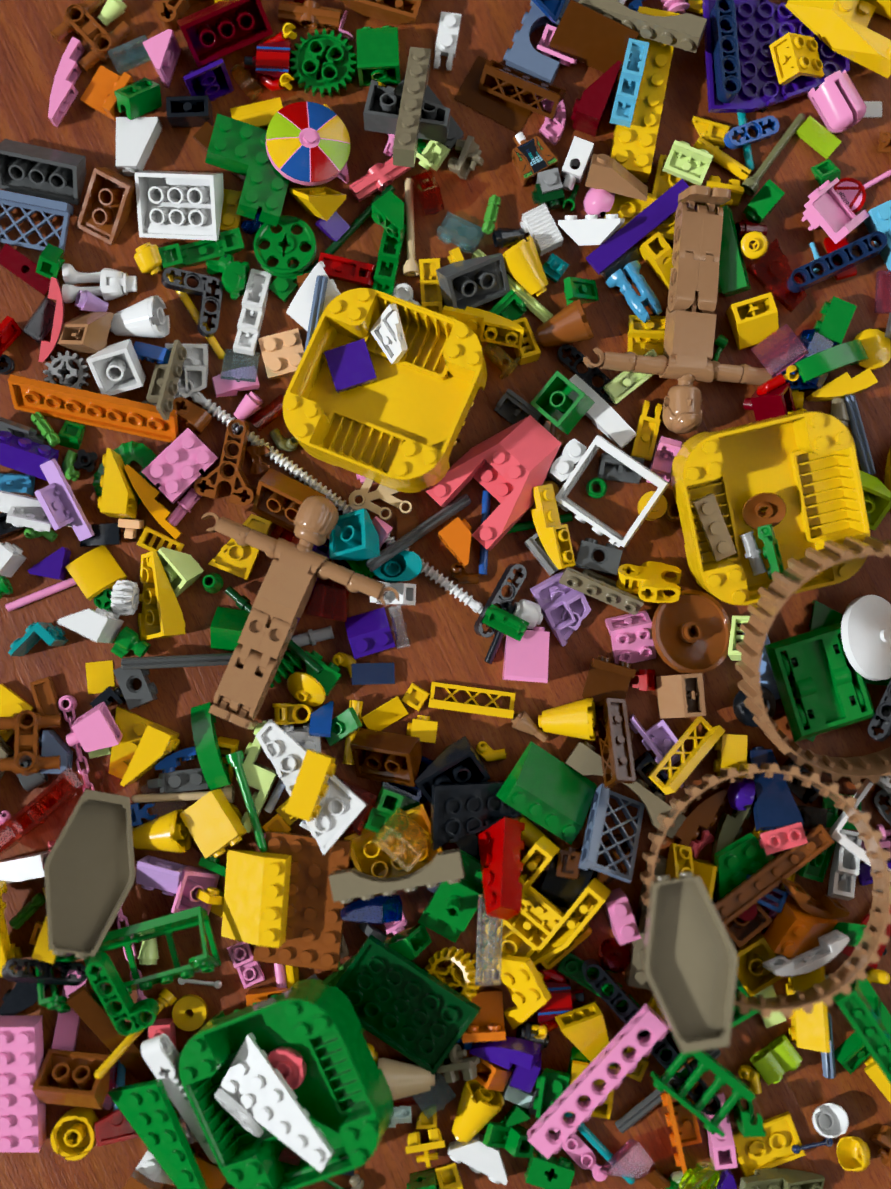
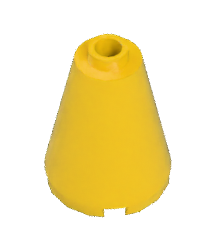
M529 235L526 237L528 242L525 239L521 240L503 253L506 271L530 295L535 293L536 296H539L547 290L545 286L549 283L534 240Z
M586 698L543 710L542 715H538V726L543 729V732L590 741L596 740V731H593L596 725V710L593 698Z
M184 810L172 811L133 828L134 848L183 853L186 852L185 850H189L192 844L191 834L179 816Z
M475 1079L466 1081L452 1127L456 1140L459 1142H470L502 1109L505 1102L500 1091L487 1090Z

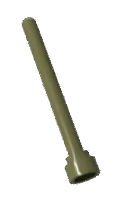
M800 113L755 174L746 178L741 184V187H744L745 194L749 196L755 195L763 175L806 119L804 113Z

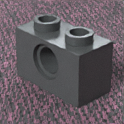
M586 538L585 541L581 540L579 542L575 567L586 568L610 576L617 575L623 550H619L617 546L606 543V546L597 544L598 541L591 538ZM595 551L603 553L604 559L602 562L594 560L593 553Z
M120 667L113 670L129 710L136 709L158 699L156 696L158 694L157 687L154 682H150L148 677L150 674L149 669L123 670ZM136 678H139L142 682L139 690H136L133 686Z

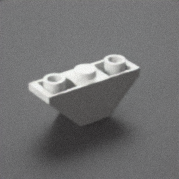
M606 214V219H598V215H585V219H577V215H566L565 220H558V225L578 246L602 245L624 224V218H618V214Z
M477 1134L470 1142H459L457 1140L449 1143L448 1155H450L453 1161L465 1163L473 1172L487 1175L489 1180L496 1184H507V1172L499 1148L484 1145V1136Z

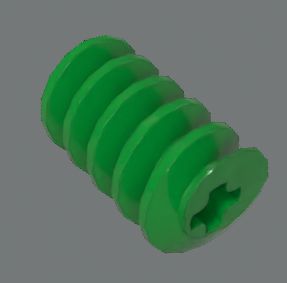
M286 649L271 683V688L274 687V681L277 683L282 682L281 676L287 679L289 677L288 671L295 673V666L300 670L303 669L302 661L292 651L289 652Z

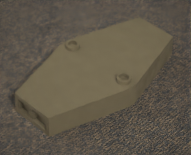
M85 789L46 858L44 878L49 950H53L54 955L66 956L67 953L76 954L75 957L80 959H89V956L95 957L134 884L135 863L130 797Z
M692 871L681 872L679 877L670 878V875L657 876V881H651L642 956L643 973L674 1039L683 1053L730 1046L738 967L736 950L700 876L693 875Z

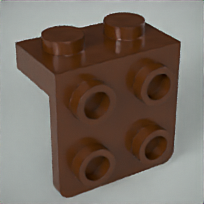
M601 655L598 658L592 657L582 693L583 698H593V701L598 703L602 702L605 698L625 699L630 680L634 678L636 670L631 668V663L619 661V664L610 662L611 658Z

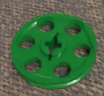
M280 216L277 225L282 226V231L276 234L271 231L272 225L264 223L257 231L253 245L259 265L269 274L283 278L299 275L308 269L314 261L317 252L316 239L310 226L297 217ZM296 226L303 228L302 233L299 235L292 233V229ZM287 240L288 247H286L284 256L282 247L284 246ZM263 241L270 242V247L264 250L259 248V245ZM307 243L312 246L308 252L300 250L303 244ZM272 258L279 260L278 265L275 267L267 265L268 261ZM291 260L299 261V265L296 268H290L288 263Z

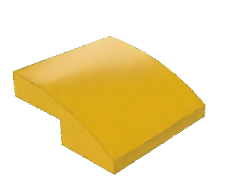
M629 315L628 352L644 355L649 350L654 349L657 355H663L666 316H650V320L644 323L636 315Z
M99 546L65 566L85 597L90 601L105 589H113V585L117 580L127 578L106 546Z

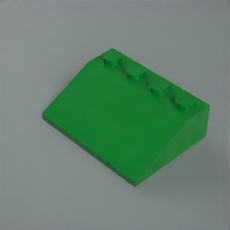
M530 742L496 796L510 807L571 845L584 825L597 785L535 743Z

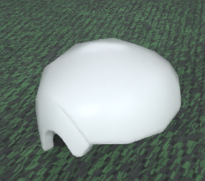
M822 1104L814 1110L812 1115L813 1126L821 1136L836 1138L847 1131L849 1125L848 1115L837 1104Z

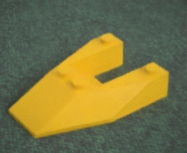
M891 0L787 1L785 7L832 51L887 79L891 75V40L868 29L867 26L874 12L891 20Z
M542 835L521 861L523 863V871L519 877V883H522L521 912L507 921L490 917L481 950L488 955L498 953L501 957L512 955L531 958L534 965H537L567 948L603 905L611 891L594 877L567 912L564 914L531 886L560 850V848Z

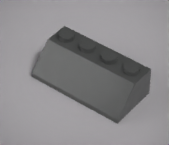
M4 139L0 143V189L79 205L86 178V156Z

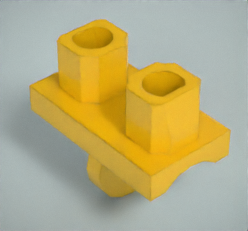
M711 175L705 186L730 189L731 200L725 204L738 206L744 193V187L740 186V180L731 179L728 184L720 183L721 178L719 176Z
M439 1128L428 1130L429 1143L421 1144L420 1132L408 1133V1147H405L406 1154L424 1151V1155H418L416 1159L417 1163L425 1162L426 1168L431 1167V1160L439 1159L438 1152L429 1153V1150L446 1147V1142L442 1140Z

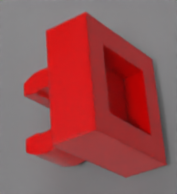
M641 669L635 673V676L639 677V683L632 684L633 688H639V691H655V669Z

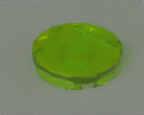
M699 1162L696 1164V1168L693 1170L690 1168L684 1173L679 1183V1189H715L720 1179V1173L718 1170H715L711 1162Z

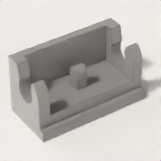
M537 533L525 541L526 547L549 576L559 570L546 553Z

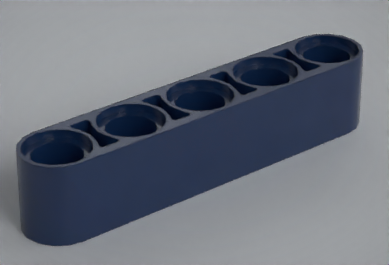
M716 0L710 13L716 92L718 99L722 103L727 104L734 100L741 89L734 0Z
M879 231L873 232L795 269L787 280L788 289L793 293L802 292L879 255L887 244V236ZM871 241L877 242L879 247H874ZM852 250L858 251L860 256H854ZM832 259L839 260L841 265H835ZM813 268L820 269L822 275L815 274ZM795 277L801 278L802 281H803V284H798V283H796V282L794 281V278H795Z

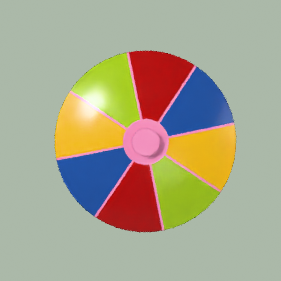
M295 102L281 108L268 125L265 142L267 155L274 168L288 180L301 185L316 186L333 180L344 169L350 154V137L343 121L329 108L314 102Z

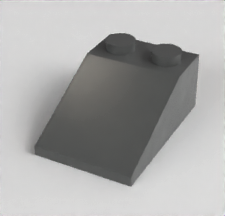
M501 253L458 261L436 269L444 306L464 310L466 306L475 308L502 297L510 291L504 258Z

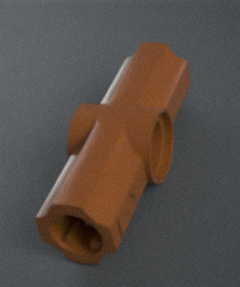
M281 0L278 7L279 21L298 23L302 27L311 30L317 27L339 30L342 10L322 7L317 2L306 0L303 4Z

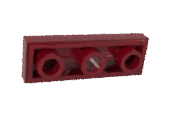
M6 243L0 251V265L47 297L51 279L36 273L37 264Z

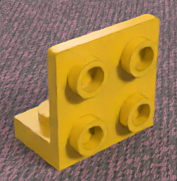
M788 32L769 45L779 85H786L800 75L822 78L824 76L823 63L820 60L818 44L814 37Z

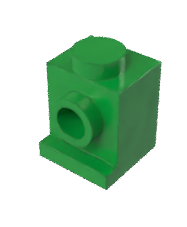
M48 243L39 256L36 273L49 279L51 277L57 278L59 271L62 270V265L65 263L63 259L64 250Z

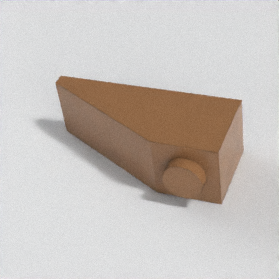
M606 154L592 155L586 177V187L603 189L610 193L643 201L647 200L648 187L614 158H610Z

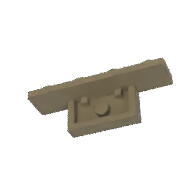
M174 340L168 364H155L146 397L149 404H157L156 409L163 420H168L170 412L173 410V401L175 394L178 392V382L182 376L183 363L187 358V351L180 340Z
M567 567L559 580L560 584L632 615H636L644 605V601L639 597L616 588V581L586 568L581 573Z

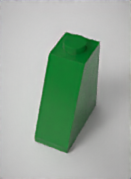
M418 924L385 940L383 943L407 959L412 960L431 944L432 940L426 927Z

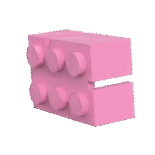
M187 428L141 472L156 488L160 484L159 491L174 504L194 485L195 480L202 477L199 471L202 469V472L206 474L218 462V457Z

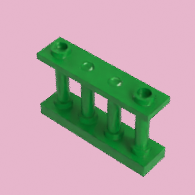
M705 1050L689 1053L681 1051L661 1077L654 1071L650 1073L654 1081L652 1084L660 1092L666 1091L705 1123L703 1126L711 1134L717 1133L722 1138L725 1136V1133L719 1124L739 1099L743 1100L745 1098L751 1103L756 1097L749 1086ZM694 1056L699 1060L698 1066L677 1091L668 1082L688 1057ZM711 1070L716 1074L714 1076L715 1080L694 1105L685 1096L705 1071L709 1072ZM728 1084L733 1088L731 1090L732 1094L713 1118H710L702 1110L722 1085L726 1086Z

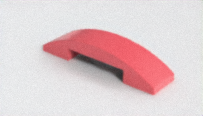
M51 277L48 293L49 299L56 300L51 340L41 341L38 362H45L54 351L64 323L62 290L58 279Z

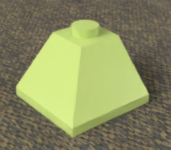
M161 547L157 551L176 597L196 582L204 572L199 563L190 554Z

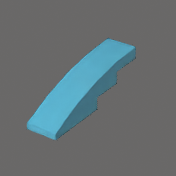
M632 38L628 40L610 123L625 127L631 126L650 42Z

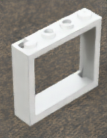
M597 435L555 498L559 502L557 505L566 512L570 510L575 513L574 518L583 524L589 523L593 526L591 529L600 536L605 534L610 538L609 542L619 548L620 546L626 547L670 483L602 436ZM600 448L658 487L624 537L567 498Z
M880 776L879 782L875 784L891 794V784L889 783L891 779L887 776ZM867 778L854 795L856 799L855 808L858 807L874 784ZM843 811L828 833L835 842L871 867L866 851L840 833V830L849 818Z

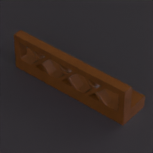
M492 59L484 65L478 89L552 120L555 118L559 103L564 99L566 90ZM487 75L493 76L498 85L493 88L485 85ZM507 83L512 84L516 93L513 95L507 94L503 85ZM526 91L531 92L535 101L532 103L526 102L522 93ZM548 99L554 102L551 112L543 108L542 100Z
M605 698L595 707L605 788H612L618 783L633 784L636 782L626 699Z

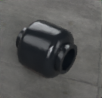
M527 1021L520 1025L516 1032V1038L541 1044L540 1052L548 1046L549 1035L544 1039L534 1038L539 1033V1030H532V1026L536 1023Z

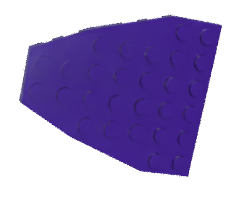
M702 0L703 18L707 19L704 39L709 113H750L808 94L813 87L815 90L818 89L825 82L824 79L839 70L842 73L844 70L847 73L850 71L849 59L832 51L785 7L786 3L781 2L778 5L769 2V0H734L741 89L731 103H722L718 99L716 92L710 13L716 0ZM788 32L814 37L818 44L820 60L823 63L824 76L822 78L800 75L786 85H779L769 45Z

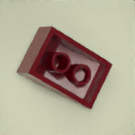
M617 61L583 92L581 99H576L571 120H574L573 129L594 137L596 136L615 87L622 64L621 61Z

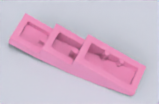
M73 36L61 58L50 94L48 118L56 127L59 126L78 94L74 84L82 71L77 63L85 49L80 40Z

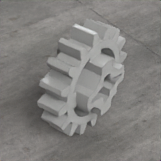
M66 351L65 355H63L61 352H58L57 358L50 356L52 362L45 363L49 368L48 370H43V373L48 376L44 381L57 384L54 379L57 378L61 385L83 390V385H89L85 379L91 378V375L86 373V371L90 370V367L84 365L86 361L83 358L79 359L77 353L72 355L69 351ZM73 362L78 365L79 370L74 369Z

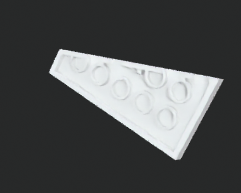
M253 1033L248 1034L219 1088L236 1100L257 1122L321 1173L326 1168L335 1150L321 1130L313 1125L308 1117L309 1113L305 1108L302 1109L296 1099L298 1097L279 1070L271 1065L265 1050H261L255 1042L256 1038Z

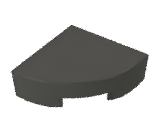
M362 920L358 925L368 937L371 934L382 942L387 938L384 932L365 920Z

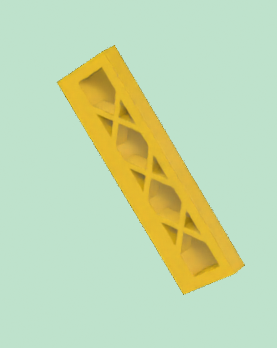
M432 682L428 707L513 719L516 693ZM435 687L445 688L450 695L443 700L434 699ZM448 688L457 690L451 693ZM459 690H465L471 698L464 703H460L453 695ZM469 691L477 693L472 696ZM480 693H486L491 699L485 706L479 705L474 699ZM490 694L498 696L493 699ZM501 696H509V709L500 708L495 701ZM452 697L455 702L446 700ZM473 700L476 705L467 703ZM494 703L496 707H489V705Z
M698 716L649 774L648 778L664 794L675 793L724 734L725 730L720 725L712 727L702 716ZM699 723L707 730L704 736H697L696 727ZM685 740H692L693 749L691 752H684ZM673 755H680V765L678 767H672L671 757ZM660 770H667L668 779L665 783L656 776Z

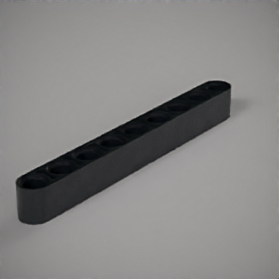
M587 959L583 962L581 969L586 981L618 1017L627 1024L640 1008L597 960ZM591 967L598 968L597 973L594 975H588L587 971ZM607 983L612 984V988L609 991H602L603 985ZM626 1000L627 1002L624 1007L619 1008L616 1006L618 1001ZM642 1030L639 1036L645 1037L649 1034V1031ZM666 1037L661 1041H657L652 1046L651 1054L666 1070L680 1054ZM664 1049H670L667 1056H660ZM687 1061L683 1064V1071L676 1072L673 1076L680 1086L684 1084L694 1071V1068ZM702 1077L697 1081L699 1082L698 1086L688 1092V1095L695 1103L709 1088V1085ZM716 1094L713 1097V1102L706 1105L702 1110L707 1115H715L721 1108V1102Z

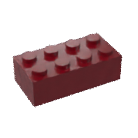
M222 0L177 20L198 67L274 34L260 0Z

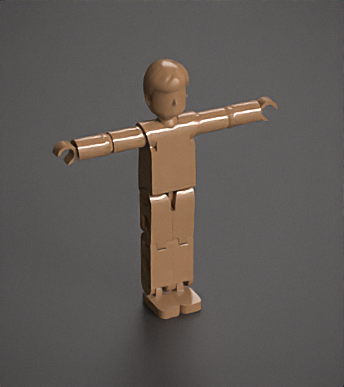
M691 185L678 194L672 251L673 268H671L663 355L653 357L636 355L633 352L615 353L605 351L603 353L599 348H594L593 351L598 356L596 364L592 363L588 357H583L584 364L589 368L600 366V369L658 374L659 378L677 379L678 385L672 386L664 398L662 411L664 425L668 430L677 434L693 432L702 423V393L698 387L693 386L694 381L711 383L714 380L761 385L773 378L775 372L781 368L767 369L751 367L748 364L729 365L720 364L714 360L711 361L713 358L717 314L713 313L717 305L723 226V208L719 206L731 200L730 189Z
M323 496L308 497L299 507L294 520V534L300 539L298 544L283 538H273L228 518H220L212 512L205 513L201 517L203 520L210 517L216 519L215 525L206 531L211 533L217 531L234 539L238 545H249L265 552L266 556L273 559L237 642L240 644L235 648L213 700L215 705L212 704L209 713L245 729H255L258 724L255 718L261 709L296 629L298 621L296 617L301 618L317 577L321 580L330 579L342 584L352 593L361 592L378 599L385 606L384 595L389 591L395 593L398 601L400 599L398 591L393 587H385L384 583L330 562L328 557L312 551L314 545L322 546L327 539H330V533L335 528L339 518L338 509L335 504Z

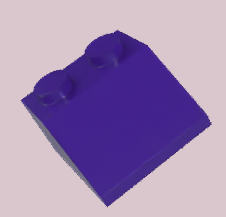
M385 607L344 619L354 659L396 648Z

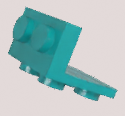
M34 622L26 628V634L21 639H16L10 645L11 649L8 654L11 656H25L41 638L49 646H64L68 639L64 636L66 633L59 626L56 625L54 627L51 623Z

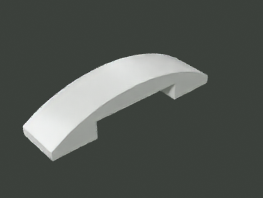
M833 930L818 937L820 946L791 959L779 955L763 962V967L779 976H796L811 972L835 958L850 941L849 936L838 930Z

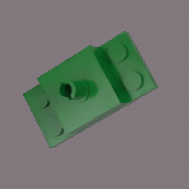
M462 850L460 851L465 872L464 878H461V882L448 884V881L440 882L418 920V923L454 943H456L461 932L465 931L484 898L480 860Z

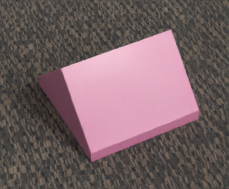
M167 29L142 42L163 85L167 88L170 86L181 52L175 34L171 29Z
M190 865L183 869L171 912L177 913L200 906L207 911L209 916L212 904L196 898L198 889L217 888L220 875Z

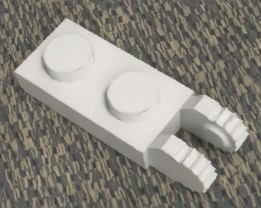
M441 11L435 46V69H439L441 56H448L446 70L451 71L461 24V14Z

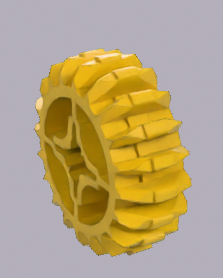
M445 947L441 951L435 952L434 956L428 960L430 964L425 967L428 973L452 989L460 986L464 987L460 994L470 1001L477 995L476 990L480 988L477 982L482 977L476 973L480 968H475L476 960H470L471 953L464 954V949L460 948L457 950L456 947ZM446 960L452 961L450 966L442 967Z

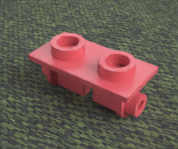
M802 822L760 833L761 839L759 840V845L761 848H764L766 855L808 843Z

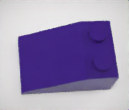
M223 59L209 62L205 67L190 71L183 77L191 96L208 95L210 101H213L234 91Z

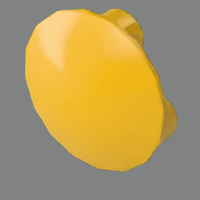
M867 329L855 336L854 340L861 341L869 358L859 362L860 366L874 371L889 362L891 358V340L885 337L884 332L878 329Z

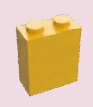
M221 789L210 791L179 814L205 859L212 856L218 858L226 852L225 848L231 845L232 847L243 840L241 836L247 833V830Z

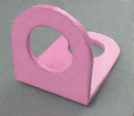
M345 10L340 22L339 34H342V38L353 40L354 36L351 33L342 30L347 16V10Z

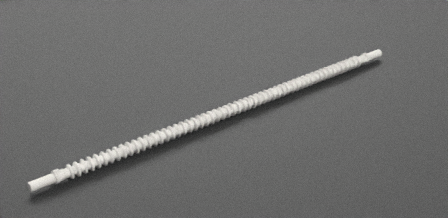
M180 381L178 387H185V382ZM188 386V390L183 391L189 393L191 391V387ZM193 392L190 395L195 403L202 405L203 409H207V412L212 413L213 417L217 416L218 421L222 420V424L226 423L228 426L231 420L236 419L235 417L231 418L230 413L226 414V410H221V406L216 407V403H211L212 400L206 399L201 392ZM237 423L234 427L238 435L243 432V426L240 423ZM254 431L249 433L248 442L250 441L251 445H266L271 450L265 454L266 457L270 456V460L274 459L275 464L279 463L281 468L285 467V471L289 470V474H294V478L298 477L299 482L303 481L304 485H309L310 488L326 495V498L338 507V511H343L342 514L356 511L349 504H346V500L342 501L341 496L337 497V493L332 494L331 489L327 490V486L323 487L322 482L318 483L317 478L313 479L312 475H307V471L303 472L302 467L298 468V464L294 465L293 460L288 461L289 458L283 457V453L279 454L278 449L274 450V446L270 447L269 442L264 443V439H259V435L255 436ZM389 534L384 542L387 544L386 547L395 542L394 536L391 538ZM421 559L422 569L420 573L425 572L426 577L430 576V580L434 579L435 584H440V588L445 587V591L449 590L450 595L454 594L455 599L458 597L460 599L459 602L463 601L464 606H470L475 613L478 612L480 614L482 612L483 604L472 598L473 595L468 596L467 591L463 592V588L459 589L458 584H453V580L449 581L448 577H443V573H438V569L435 571L433 569L434 566L430 567L429 562L424 563V559Z

